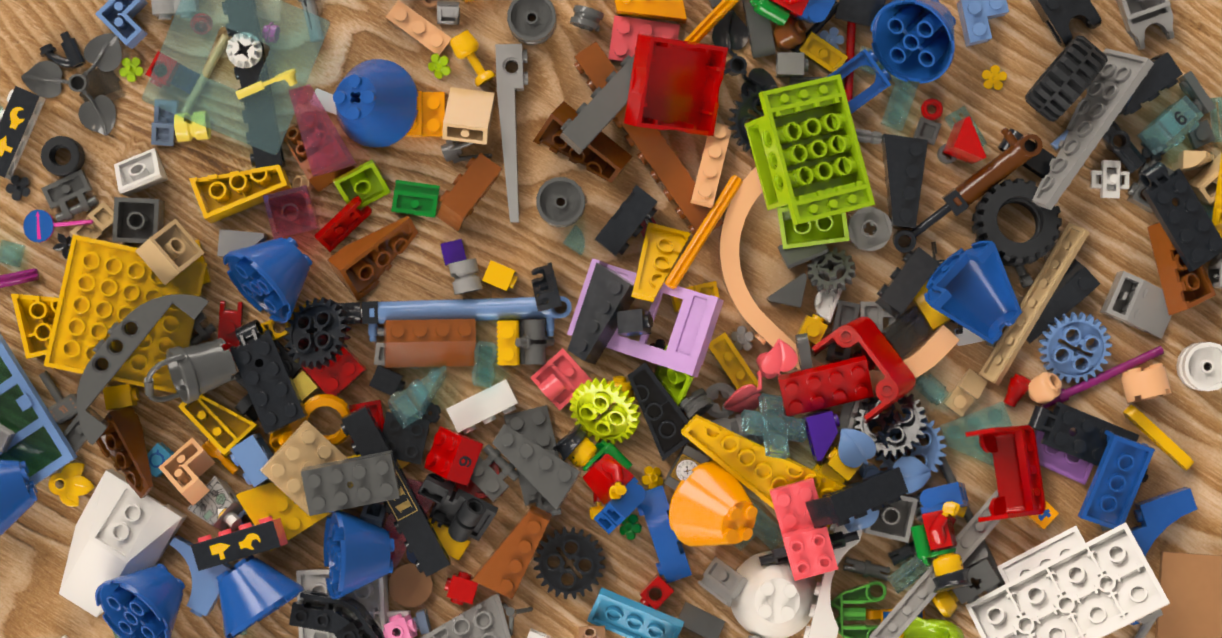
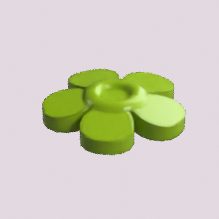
M437 53L431 56L432 62L428 63V68L430 71H435L434 76L441 79L444 75L447 76L451 73V68L446 66L449 64L448 57H440Z
M134 57L132 60L124 58L122 60L124 67L119 70V74L122 77H127L129 82H135L137 76L143 75L144 69L139 67L141 65L139 58Z

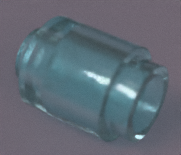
M924 373L916 380L917 386L915 389L930 403L939 405L949 394L946 386L932 373L927 375Z

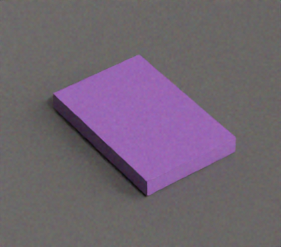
M1035 430L1040 466L1085 485L1094 464L1040 443L1044 432ZM1072 430L1069 431V434L1071 436L1075 435L1076 433Z

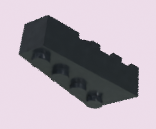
M883 134L881 144L889 218L892 227L912 230L916 228L928 140Z
M596 262L568 351L585 362L596 364L618 328L617 312L629 310L635 300L634 297H631L633 283L610 268Z
M645 362L627 376L660 456L664 461L690 441L681 434V429L689 420Z
M896 467L862 479L860 482L842 487L843 489L822 495L823 498L807 501L805 504L814 528L835 523L839 527L850 523L849 518L853 516L855 519L868 515L867 510L869 509L873 512L884 508L883 503L885 502L892 504L902 500L901 495L908 493V489L900 468Z

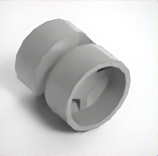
M476 258L448 264L450 275L455 278L452 282L455 295L483 289L481 278L476 275L479 271Z

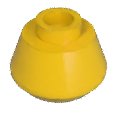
M952 590L937 593L932 599L933 604L944 618H950L958 607L956 602L959 600Z

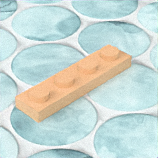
M716 123L714 136H707L690 203L708 208L713 207L732 131L728 129V125Z

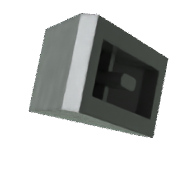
M805 273L801 274L766 299L768 302L801 308L807 275Z

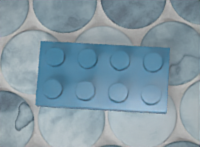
M602 587L587 619V622L597 626H605V629L626 638H678L684 621Z

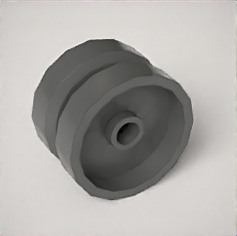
M513 0L507 11V21L512 35L519 42L526 45H539L546 42L553 35L556 28V11L550 0ZM534 15L536 18L533 22L529 21V16Z
M555 177L546 181L540 187L536 197V206L541 218L549 225L557 228L568 227L575 224L582 217L585 209V196L581 187L574 180L566 177ZM558 198H562L565 201L563 206L557 205Z

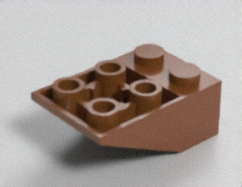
M318 110L281 133L305 176L318 192L332 184L333 180L355 168Z

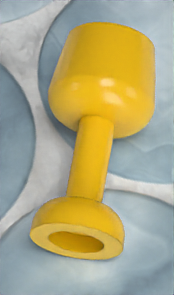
M469 30L460 33L449 41L458 59L467 58L478 75L475 78V85L477 87L496 76L491 70L485 71L475 55V52L479 49V43Z

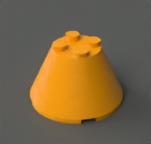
M708 461L693 468V473L686 481L682 479L677 486L670 503L669 523L677 539L693 547L737 544L743 540L748 541L753 535V527L758 510L753 506L742 483L715 461Z

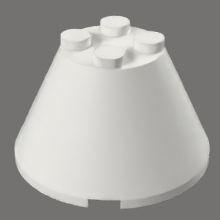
M772 550L760 552L751 556L737 568L736 572L748 581L737 598H733L731 601V609L739 624L751 634L761 638H787L798 633L811 620L812 617H808L811 604H816L818 597L814 595L816 581L814 576L794 581L789 562L779 565L773 562L761 566L759 556L772 554Z

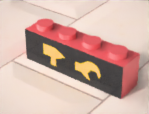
M272 516L259 519L260 524L252 526V523L249 522L238 526L239 530L232 532L231 528L218 532L219 536L211 538V534L197 538L199 543L191 545L198 571L288 544L281 518L273 520Z

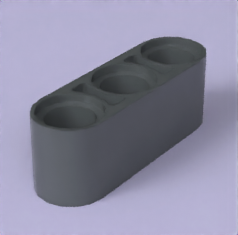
M742 0L753 58L775 55V44L770 20L754 12L753 6L749 2L750 0Z

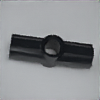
M1113 121L1102 139L1107 149L1117 156L1130 173H1133L1146 162V159L1130 141L1129 135L1122 131L1116 122ZM1115 136H1119L1122 140L1120 147L1113 143Z

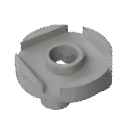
M875 207L859 209L848 221L849 239L856 248L864 251H876L884 247L892 234V224L889 216ZM866 223L876 227L873 235L864 232Z

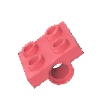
M563 348L530 377L559 410L570 402L573 397L572 394L581 383L585 384L587 380L593 381Z

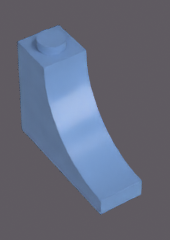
M177 535L173 537L169 545L175 548L186 560L192 577L191 595L186 606L191 608L190 612L199 617L203 615L208 616L220 597L216 577L234 566L224 563L198 571L191 548L193 543Z

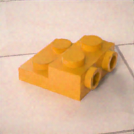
M418 91L416 108L418 113L413 126L404 137H442L445 115V92Z

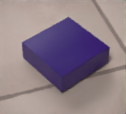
M462 239L440 244L445 266L450 263L467 260Z

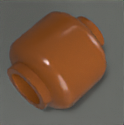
M789 17L784 25L775 26L773 34L775 44L781 49L791 50L805 41L806 26L803 21Z

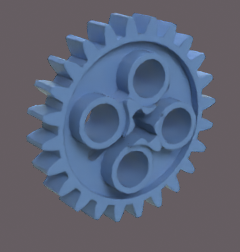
M1071 312L1070 318L1062 314V321L1054 318L1056 325L1047 324L1050 331H1042L1046 339L1039 340L1044 346L1038 349L1041 354H1044L1040 357L1042 362H1046L1043 365L1046 370L1050 369L1049 373L1058 376L1060 381L1065 378L1067 383H1070L1072 378L1076 383H1079L1080 377L1088 381L1087 375L1089 374L1095 378L1096 374L1094 371L1096 369L1103 371L1100 364H1108L1104 357L1111 356V353L1106 350V348L1112 347V344L1107 341L1111 338L1108 333H1105L1107 328L1104 325L1100 326L1102 322L1098 319L1094 320L1091 314L1086 318L1083 312L1078 317L1074 312ZM1075 329L1073 336L1066 337L1069 330ZM1090 338H1094V343L1086 346V342ZM1062 339L1074 347L1079 346L1083 351L1092 353V356H1088L1078 349H1071L1067 344L1058 342V340ZM1058 350H1065L1062 356L1056 357ZM1079 358H1084L1081 365H1075Z
M900 414L902 421H906L911 417L910 414H906V417L903 419ZM934 420L930 423L926 421L924 423L927 424L928 430L921 431L929 436L930 441L926 446L913 444L916 447V451L911 452L910 456L922 455L925 458L924 465L938 473L936 464L943 465L944 463L939 458L947 455L941 452L942 448L947 447L946 444H941L940 442L945 436H938L937 433L941 430V427L934 429ZM878 431L877 433L882 437L881 442L888 448L886 440L889 437L888 433L884 436L882 431ZM896 434L890 438L893 441L898 440ZM884 453L879 458H876V460H883L884 462L881 464L880 469L885 467L888 469L893 468L895 462L892 460V454H890L888 460L885 459Z

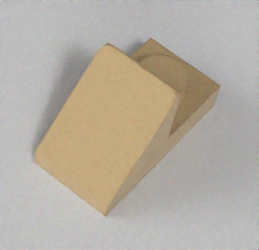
M969 368L943 404L962 417L974 400L979 399L987 381Z

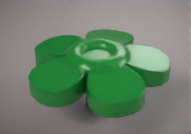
M632 514L622 522L624 526H621L619 529L621 535H626L629 540L635 539L636 533H640L642 530L641 524H636L639 520L637 515Z

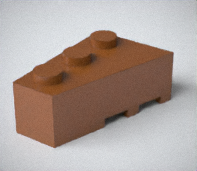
M482 153L477 158L472 157L465 167L467 171L464 175L460 173L452 183L455 185L451 191L446 190L439 200L442 203L437 217L457 232L462 228V223L467 216L473 213L474 207L497 180L502 170L500 166Z

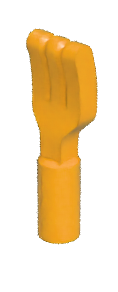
M207 439L201 447L212 458L219 459L221 464L232 475L236 474L239 468Z

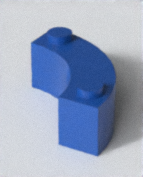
M663 486L646 490V498L637 509L639 515H644L659 559V563H656L659 576L664 575L667 583L691 576L692 573L682 543L677 539L675 532L670 527V506Z

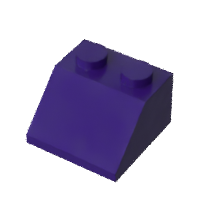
M831 410L802 416L812 457L816 461H821L838 433L837 427H840L837 414H834Z

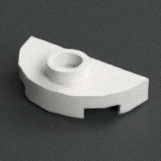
M823 288L815 296L814 306L816 313L825 319L824 322L827 324L831 322L842 292L841 288H838V294H835L834 290H830L829 294H826Z

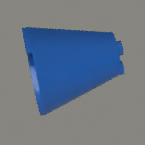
M979 241L972 243L971 246L973 248L966 251L960 249L948 257L931 275L926 285L928 293H925L924 296L926 302L932 308L990 344H993L1001 338L1003 327L1013 325L1022 311L996 245L993 241Z

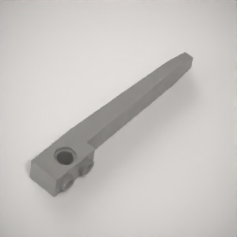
M495 44L497 97L510 223H519L516 91H524V85H528V72H524L523 63H528L527 49L523 50L522 44ZM511 62L518 65V70L514 73L506 71V66Z

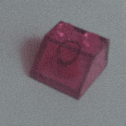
M307 185L263 196L274 239L287 238L320 229L315 206Z

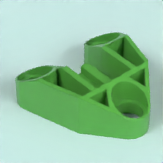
M876 580L843 590L831 601V607L836 608L839 612V616L835 621L839 627L838 633L843 638H869L872 631L879 626L844 624V621H866V607H843V604H865L867 602L883 600L887 592L884 583ZM873 585H880L883 588V594L880 597L871 595L870 588Z

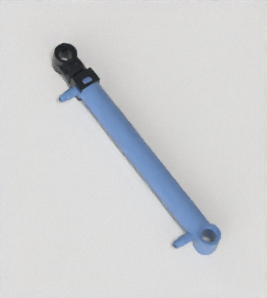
M560 296L561 301L567 304V310L562 314L557 313L554 308L538 312L535 297L365 301L362 304L361 302L338 303L343 306V310L347 311L345 317L351 320L348 324H368L370 342L376 341L377 324H383L386 320L475 319V321L546 319L547 336H554V319L566 318L572 310L571 302L564 296Z

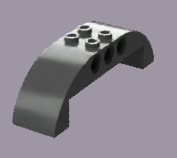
M189 294L165 295L138 306L121 323L115 322L107 332L110 335L106 341L100 340L92 350L95 352V355L87 364L80 378L77 390L76 408L78 420L83 434L90 444L93 445L99 439L110 423L91 410L89 406L170 306L175 304L195 320L209 303V300ZM128 322H134L137 325L138 330L135 334L127 331L126 325ZM114 340L122 342V351H115L112 348ZM99 358H105L108 361L107 369H102L98 366Z

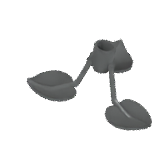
M114 33L99 35L86 45L84 58L86 61L93 63V65L83 74H74L69 80L61 79L63 72L60 66L52 61H42L35 64L21 76L26 86L41 97L53 98L60 95L62 91L61 83L68 84L70 89L75 92H82L89 101L84 102L79 108L78 115L81 123L89 130L105 136L109 135L116 121L115 105L105 95H99L93 99L87 92L89 87L87 76L96 67L101 71L109 72L115 70L120 65L122 50L119 38Z

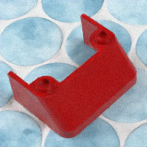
M859 317L839 327L812 347V353L816 356L834 342L842 348H850L859 342L883 373L885 378L877 384L875 390L881 404L864 415L863 421L865 424L909 393L915 386L916 379L914 374L875 323L868 317Z
M1029 425L965 432L966 437L979 436V445L983 451L992 453L999 497L993 498L989 504L991 516L979 517L978 522L1043 514L1046 503L1036 436L1033 428Z

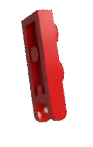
M359 196L354 197L314 235L329 252L372 213V209L369 206L362 210L357 208L362 203V199Z
M220 301L218 339L222 338L226 342V344L221 345L223 351L228 350L232 346L237 347L241 345L236 336L235 329L242 326L243 302H238L237 310H225L226 301Z

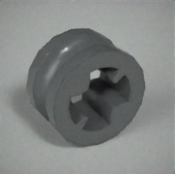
M944 144L938 149L937 157L940 162L950 164L957 158L951 156L949 157L950 160H947L946 156L942 155V151H944L946 146Z

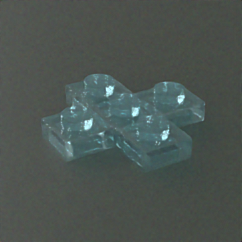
M762 393L758 397L760 412L744 409L741 413L743 433L763 436L765 455L786 459L790 455L788 440L804 442L807 439L805 419L785 416L782 396Z

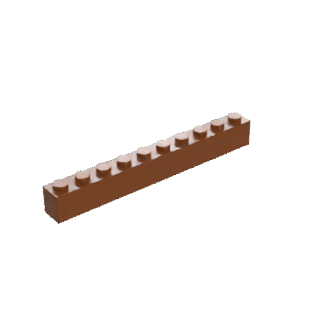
M596 41L574 56L576 62L573 65L580 75L584 73L589 79L586 83L592 92L598 87L603 89L607 84L606 78L613 71L618 73ZM626 104L612 121L618 129L621 127L627 134L624 138L631 147L635 145L640 152L637 154L643 165L648 164L652 169L650 172L651 177L656 183L661 182L665 188L662 191L669 202L671 200L677 205L675 211L682 220L684 218L687 219L690 224L687 228L694 236L711 208L690 203L695 182L658 129L624 124ZM719 219L712 232L723 224L721 219Z

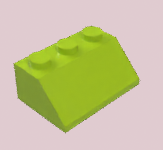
M788 205L777 208L783 249L850 241L846 213L794 226Z

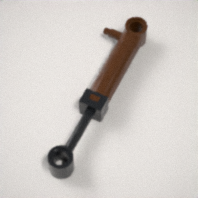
M1008 128L1002 129L1001 133L1010 144V147L959 186L944 195L942 199L946 204L917 225L915 229L897 231L893 237L895 248L903 253L912 251L916 245V237L950 211L955 216H958L992 187L1032 157L1038 155L1043 147L1041 138L1034 134H1025L1017 140ZM1028 139H1033L1036 147L1033 151L1029 152L1025 149L1024 144ZM902 235L910 237V244L906 247H902L898 243Z

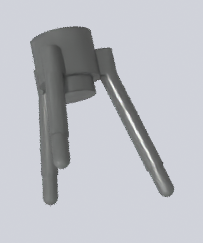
M446 140V144L441 145L446 162L452 160L454 164L460 161H468L472 157L477 158L479 154L459 156L463 154L462 148L474 143L463 142L460 144L457 141ZM491 153L483 154L487 158H491L493 156Z

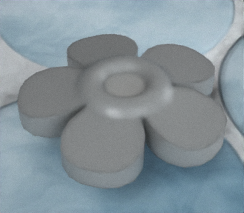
M739 326L737 331L732 332L731 339L737 341L734 346L738 351L743 348L748 351L753 347L750 341L754 339V334L751 331L747 332L745 326Z

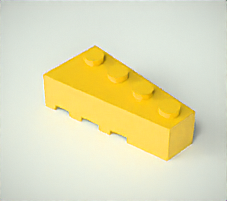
M280 165L254 168L241 172L234 171L222 175L214 174L202 178H189L203 217L211 224L292 191L287 174Z

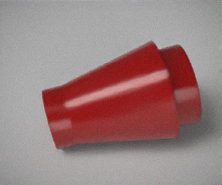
M1015 373L1014 377L1010 378L1003 402L1016 407L1017 403L1028 391L1030 379Z

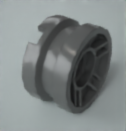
M574 5V17H571L570 24L589 31H593L594 28L595 32H599V22L603 19L604 14L589 7Z
M703 388L691 393L692 395L689 398L686 397L680 403L681 406H678L682 412H686V417L689 421L696 414L702 416L714 405L711 398L706 397L707 393Z

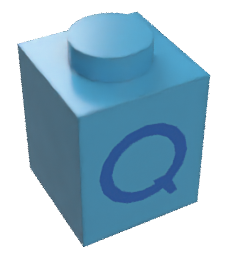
M158 442L147 454L152 477L155 476L157 478L164 474L158 467L174 454L163 442Z

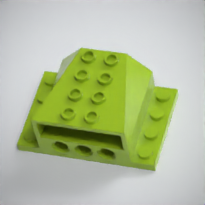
M841 74L758 93L764 116L746 123L745 127L767 210L788 205L792 222L795 226L875 205Z

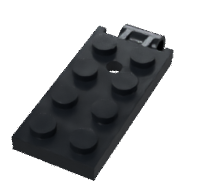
M1156 162L1139 174L1141 183L1147 188L1143 191V196L1189 272L1196 270L1222 253V238L1180 168L1171 175H1168L1166 166L1161 162ZM1173 198L1177 199V201H1178V205H1177V206H1174V205H1173V203H1172Z
M258 320L236 328V336L242 345L232 346L229 349L265 434L308 416L273 332L267 330L264 334ZM258 359L263 360L262 367L256 365Z
M1056 402L1053 412L1035 405L1028 423L1033 429L1044 432L1040 443L1096 466L1099 465L1107 446V435L1104 433L1106 430L1136 442L1139 438V435L1060 402ZM1071 428H1075L1076 433L1073 436L1069 434Z

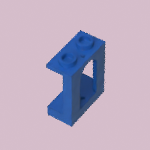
M866 48L827 76L841 74L843 79L863 65L870 66L875 71L876 79L874 83L848 102L851 114L891 86L889 82L892 79L884 68L882 70L876 64L879 61L871 50L868 52Z

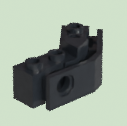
M307 590L300 593V598H303V600L292 603L289 622L291 626L334 633L337 638H370V636L371 638H384L383 632L365 606L351 597L343 596L339 599H331L328 593ZM319 601V604H325V606L314 605L312 602ZM333 604L343 605L354 612L358 619L354 620L342 611L343 607L333 606Z

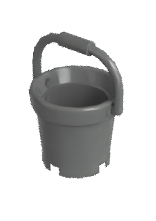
M219 338L190 347L182 348L177 346L167 349L166 359L153 366L144 379L145 395L154 402H166L180 397L185 404L198 400L201 394L236 380V377L232 375L236 373L232 354L229 349L223 351L221 347L226 342ZM167 365L177 392L163 397L154 396L152 376L161 367Z

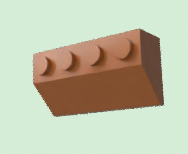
M475 319L386 320L384 322L385 368L474 366L476 347Z

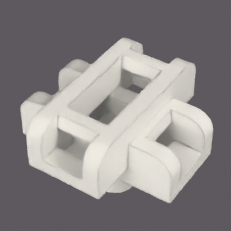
M1103 160L1101 162V171L1092 170L1090 173V188L1100 189V198L1119 199L1120 189H1129L1130 172L1121 171V161ZM1099 175H1101V184H1099ZM1122 176H1124V185H1122Z

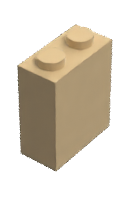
M451 87L443 120L442 139L487 145L494 111L495 93Z

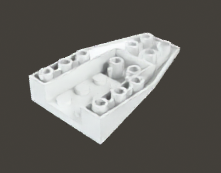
M114 469L106 470L75 526L59 594L97 618L104 612L101 605L97 606L95 600V592L98 586L107 580L156 566L187 515L169 504H162L148 494L144 498H140L126 482L125 476Z

